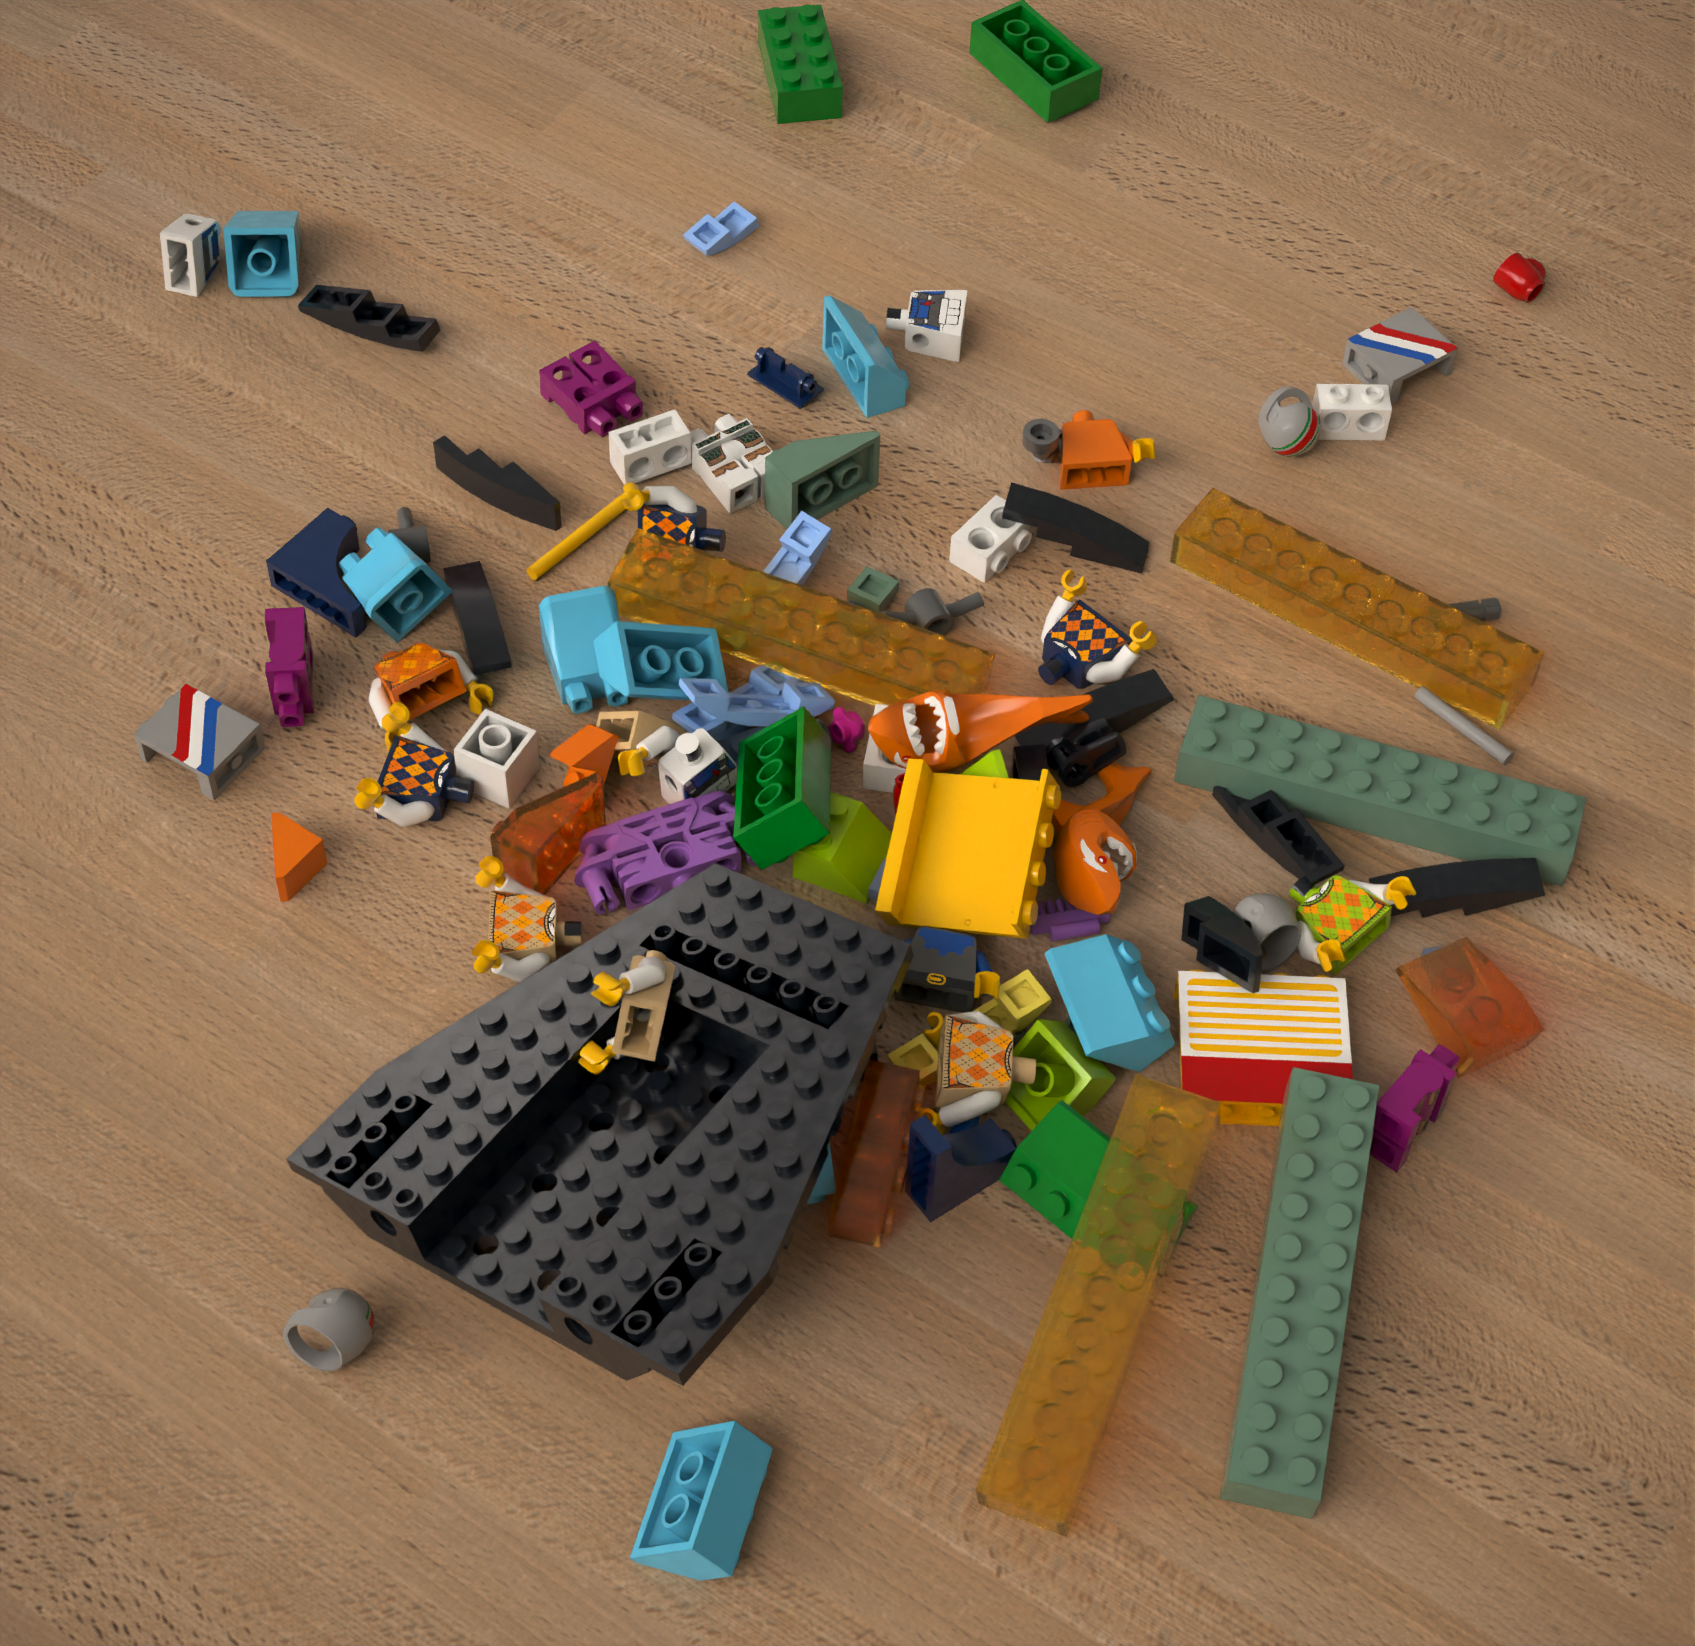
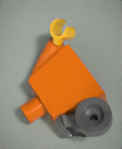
M1088 410L1075 413L1072 417L1073 422L1064 423L1062 430L1054 422L1042 418L1029 421L1023 429V446L1032 453L1036 461L1043 463L1060 462V490L1128 485L1132 461L1137 463L1145 458L1156 459L1154 439L1139 438L1133 441L1123 432H1119L1113 420H1094L1093 414Z

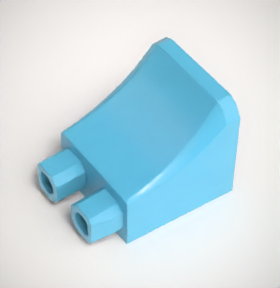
M237 211L223 228L228 287L238 297H274L295 294L299 286L301 247L299 211Z
M378 527L367 536L366 543L372 550L363 559L355 552L349 553L339 562V566L344 573L343 580L358 598L366 613L398 643L450 595L453 590L393 533L388 534Z
M599 586L544 598L539 604L542 649L562 704H568L574 714L588 712L593 708L592 699L605 696L608 705L612 707L627 704L628 697H625L600 677L593 640L614 622L619 621L615 592L609 586Z

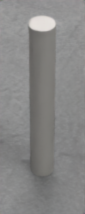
M1422 686L1417 690L1414 696L1415 699L1500 763L1506 765L1513 758L1514 753L1428 688Z

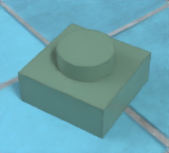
M866 566L847 589V600L853 601L857 605L878 614L897 594L899 581Z

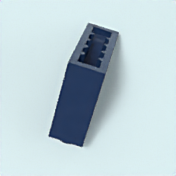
M326 508L266 560L272 587L355 638L366 629L363 607L344 588L341 582L343 571L339 566V562L349 553H357L360 550L356 524L349 517L341 516L333 510Z
M923 1115L910 1123L905 1192L931 1223L997 1182L1017 1148L1016 1142L1006 1129H1000L991 1118L967 1130L942 1135L930 1120Z

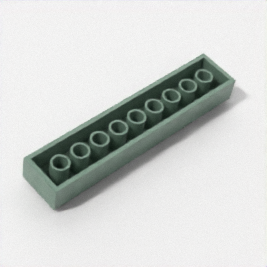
M1198 695L1179 752L1174 782L1211 792L1218 785L1227 788L1228 794L1249 800L1272 790L1289 812L1298 809L1304 817L1466 861L1536 858L1541 881L1558 886H1563L1573 860L1587 798Z
M1295 1067L1292 1068L1284 1092L1220 1499L1309 1519L1313 1518L1321 1502L1379 1085Z

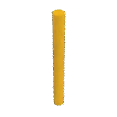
M623 492L526 569L528 576L533 580L540 578L626 510L621 500H631L636 494Z

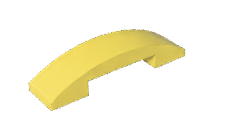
M1026 969L1000 985L999 999L993 998L974 1011L983 1013L1001 1026L1002 1029L1015 1034L1034 1021L1052 1003V999L1031 972ZM923 1033L887 1055L889 1061L910 1089L937 1082L939 1045L931 1044Z

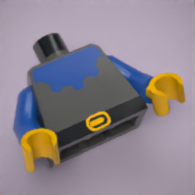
M922 926L917 929L914 938L904 940V942L911 944L914 956L898 994L895 995V1000L959 1013L972 1012L974 998H979L981 994L992 995L994 999H999L1000 976L993 972L986 955L976 950L977 939L973 935Z

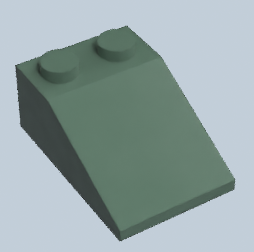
M877 431L798 440L781 449L774 450L765 457V509L782 526L788 529L801 511L818 520L878 487L881 435Z

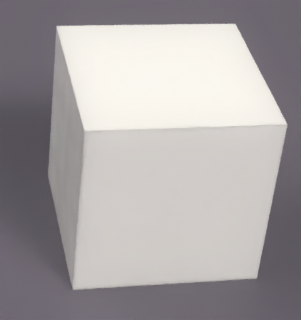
M485 709L454 749L457 777L474 780V794L510 809L540 768L537 731Z

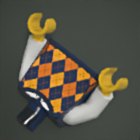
M632 482L626 483L623 486L625 493L636 494L631 500L622 499L621 503L629 511L638 510V572L644 573L641 578L632 573H627L622 577L621 582L623 584L637 582L634 590L623 593L628 599L636 600L640 598L645 588L651 591L672 585L693 574L695 569L706 559L707 550L723 552L726 543L725 530L707 528L706 509L696 505L693 499L677 487L646 486L644 490H640L638 485Z
M1069 569L1061 578L1065 591L1062 596H1057L1045 620L1041 635V642L1043 644L1042 659L1044 663L1038 668L1039 675L1049 685H1053L1061 678H1065L1077 689H1085L1092 684L1117 681L1124 676L1140 657L1138 653L1140 649L1148 650L1155 646L1157 636L1151 630L1144 638L1140 639L1148 626L1145 622L1138 621L1131 627L1129 637L1079 599L1074 603L1072 601L1074 596H1080L1087 590V581L1082 576L1078 585L1070 587L1069 584L1074 578L1075 573L1072 569Z
M400 702L393 703L388 708L391 714L387 713L382 718V727L388 732L399 730L402 733L401 737H394L378 782L373 778L367 777L363 778L356 786L359 793L354 798L355 804L359 809L363 810L374 806L378 819L390 820L401 827L425 821H439L444 816L449 800L464 803L471 802L474 792V780L457 777L454 756L430 738L415 723L409 724L407 722L410 712L404 704Z

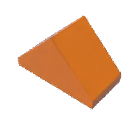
M280 812L271 813L275 879L280 901L285 902L292 899L327 865L323 839Z

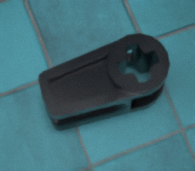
M1104 717L1065 736L1052 740L1045 748L1048 766L1058 771V777L1068 787H1076L1083 784L1088 778L1126 754V745L1123 737L1117 731L1112 732L1109 722Z

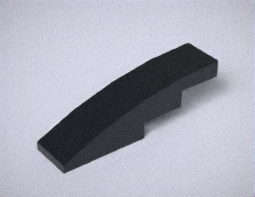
M315 285L298 305L300 312L331 327L363 339L397 348L423 352L441 330L437 320L434 318L408 316L403 304L376 302L371 290Z
M445 435L433 442L436 468L460 487L486 503L522 520L555 531L562 528L560 502L514 461L501 468L479 448L467 455Z
M1011 482L1002 519L1038 527L1037 538L1072 546L1070 553L1072 557L1142 573L1149 541L1123 525L1082 505L1044 491Z
M480 561L443 568L445 582L453 590L450 594L453 611L474 675L512 668L502 626Z
M1155 669L1148 670L1083 694L1093 697V702L1081 709L1089 715L1088 721L1076 724L1045 723L1032 726L1015 735V738L1020 746L1045 744L1046 748L1052 740L1065 736L1102 717L1109 722L1112 732L1117 731L1121 733L1172 702L1174 698Z
M1217 785L1213 788L1212 796L1233 821L1265 853L1298 879L1303 877L1310 886H1314L1344 870L1345 865L1300 811L1295 809L1289 812L1272 790L1249 800L1228 794L1225 787Z
M1536 858L1452 862L1369 878L1371 884H1389L1396 877L1405 876L1412 883L1416 895L1404 896L1408 902L1404 909H1398L1395 904L1390 905L1392 907L1391 917L1419 910L1422 918L1459 908H1462L1465 916L1545 896Z

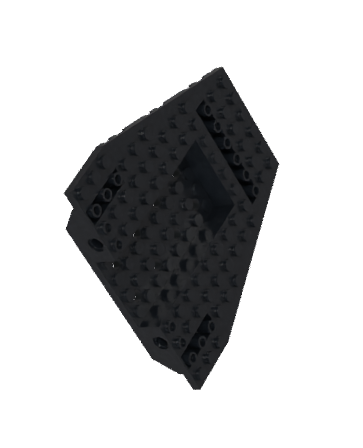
M714 863L376 1070L286 1160L292 1171L321 1186L324 1193L371 1239L626 1381L649 1373L653 1369L684 1386L773 1283L779 1270L777 1261L782 1250H787L792 1240V1227L799 1210L804 1211L829 1154L827 1146L831 1136H836L842 1123L840 1116L847 1099H852L875 1047L874 1037L878 1029L883 1028L888 1017L886 1009L892 995L898 994L914 955L911 944ZM651 950L663 953L667 957V961L675 965V971L655 1062L624 1056L618 1060L611 1058L609 1064L599 1074L589 1072L578 1062L581 1058L580 1051L590 1041H594L603 1050L607 1047V1041L615 1037L623 999L622 996L615 1006H608L592 996L591 993L600 987L594 983V978L599 973L606 972L619 980L622 973L629 971L633 956H643L645 952ZM668 1066L664 1071H654L651 1073L656 1067ZM722 1097V1099L717 1104H714L718 1099ZM613 1124L609 1130L595 1132L602 1125ZM549 1184H556L555 1188L551 1191H542L538 1193V1191L542 1187ZM608 1219H610V1220L607 1222V1224H606L604 1227H602V1225L604 1224V1222H606ZM498 1246L492 1254H482L479 1256L480 1252L485 1248ZM549 1283H551V1284L549 1285V1287H548L545 1291H543V1289H544Z

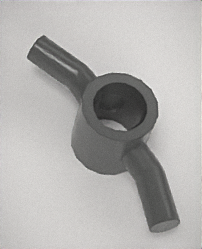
M407 507L400 508L397 512L399 528L388 530V532L398 537L425 563L431 562L426 525L414 526L411 510Z
M925 588L917 591L907 600L904 607L905 612L881 610L878 612L876 619L880 626L899 628L915 626L922 639L931 642L943 638L952 630L955 617L984 606V601L980 593L976 592L954 603L944 604L936 590Z

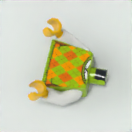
M1338 875L1332 876L1320 888L1315 885L1310 886L1303 877L1297 880L1291 887L1289 896L1300 904L1296 909V918L1301 929V939L1298 945L1300 956L1305 960L1321 964L1325 972L1331 971L1337 975L1389 928L1392 909L1390 905L1395 904L1398 909H1404L1408 905L1404 896L1416 895V891L1409 878L1400 876L1391 880L1389 884H1371L1346 880Z

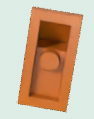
M588 724L549 754L550 757L569 765L559 798L583 810L596 811L615 752L614 749L619 739L618 735L596 725Z

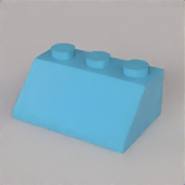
M830 295L824 297L822 350L866 418L904 407L906 390L909 389L908 377L903 369L899 370L895 364L890 348L884 347L880 341L876 327L868 323L861 311Z
M616 621L593 640L600 677L625 697L691 701L678 685L680 678L716 679L729 694L716 628Z
M1105 934L1051 948L1044 953L1087 1057L1141 1072L1176 1045L1169 1030V1019L1159 1007L1154 995L1156 993L1155 987L1146 976L1140 962L1141 954L1133 943Z
M736 1421L673 1432L630 1559L638 1564L699 1581L731 1577L740 1558L742 1543L748 1525L753 1518V1509L761 1484L767 1474V1466L773 1448Z

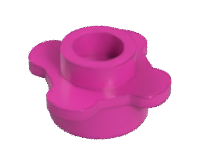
M837 707L833 710L834 718L832 723L828 725L831 738L836 743L842 744L844 751L850 753L856 749L855 742L864 737L865 726L863 720L856 712H846L844 708Z

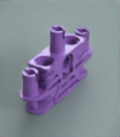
M715 791L630 816L589 831L580 841L579 849L584 856L581 865L575 873V884L587 889L595 912L604 915L606 914L603 906L604 902L609 912L617 909L620 903L609 882L613 879L617 888H619L627 910L631 911L646 906L714 863L741 874V853L739 848L736 847V840L733 838L735 817L733 796L726 791ZM743 849L748 864L758 866Z

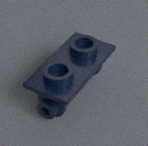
M760 347L756 351L754 357L757 360V366L747 373L749 377L799 409L824 391V388L814 380L813 374L804 372L792 363L789 365L785 364V359L776 354L770 347Z

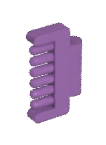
M1058 898L1055 901L1058 912H1056L1053 901H1046L1045 905L1048 914L1044 904L1037 902L1039 916L1035 925H1030V929L1034 935L1048 933L1051 942L1100 933L1099 924L1110 922L1111 914L1095 915L1076 909L1075 906L1065 899L1068 909L1066 911L1063 900Z

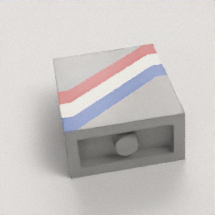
M1411 307L1348 338L1342 365L1363 384L1388 385L1391 404L1399 399L1403 380L1433 365L1445 376L1450 375L1458 348Z
M185 684L175 695L168 697L164 705L149 720L144 721L134 734L141 760L147 763L158 752L197 774L202 794L212 800H215L265 749L259 723L188 684Z

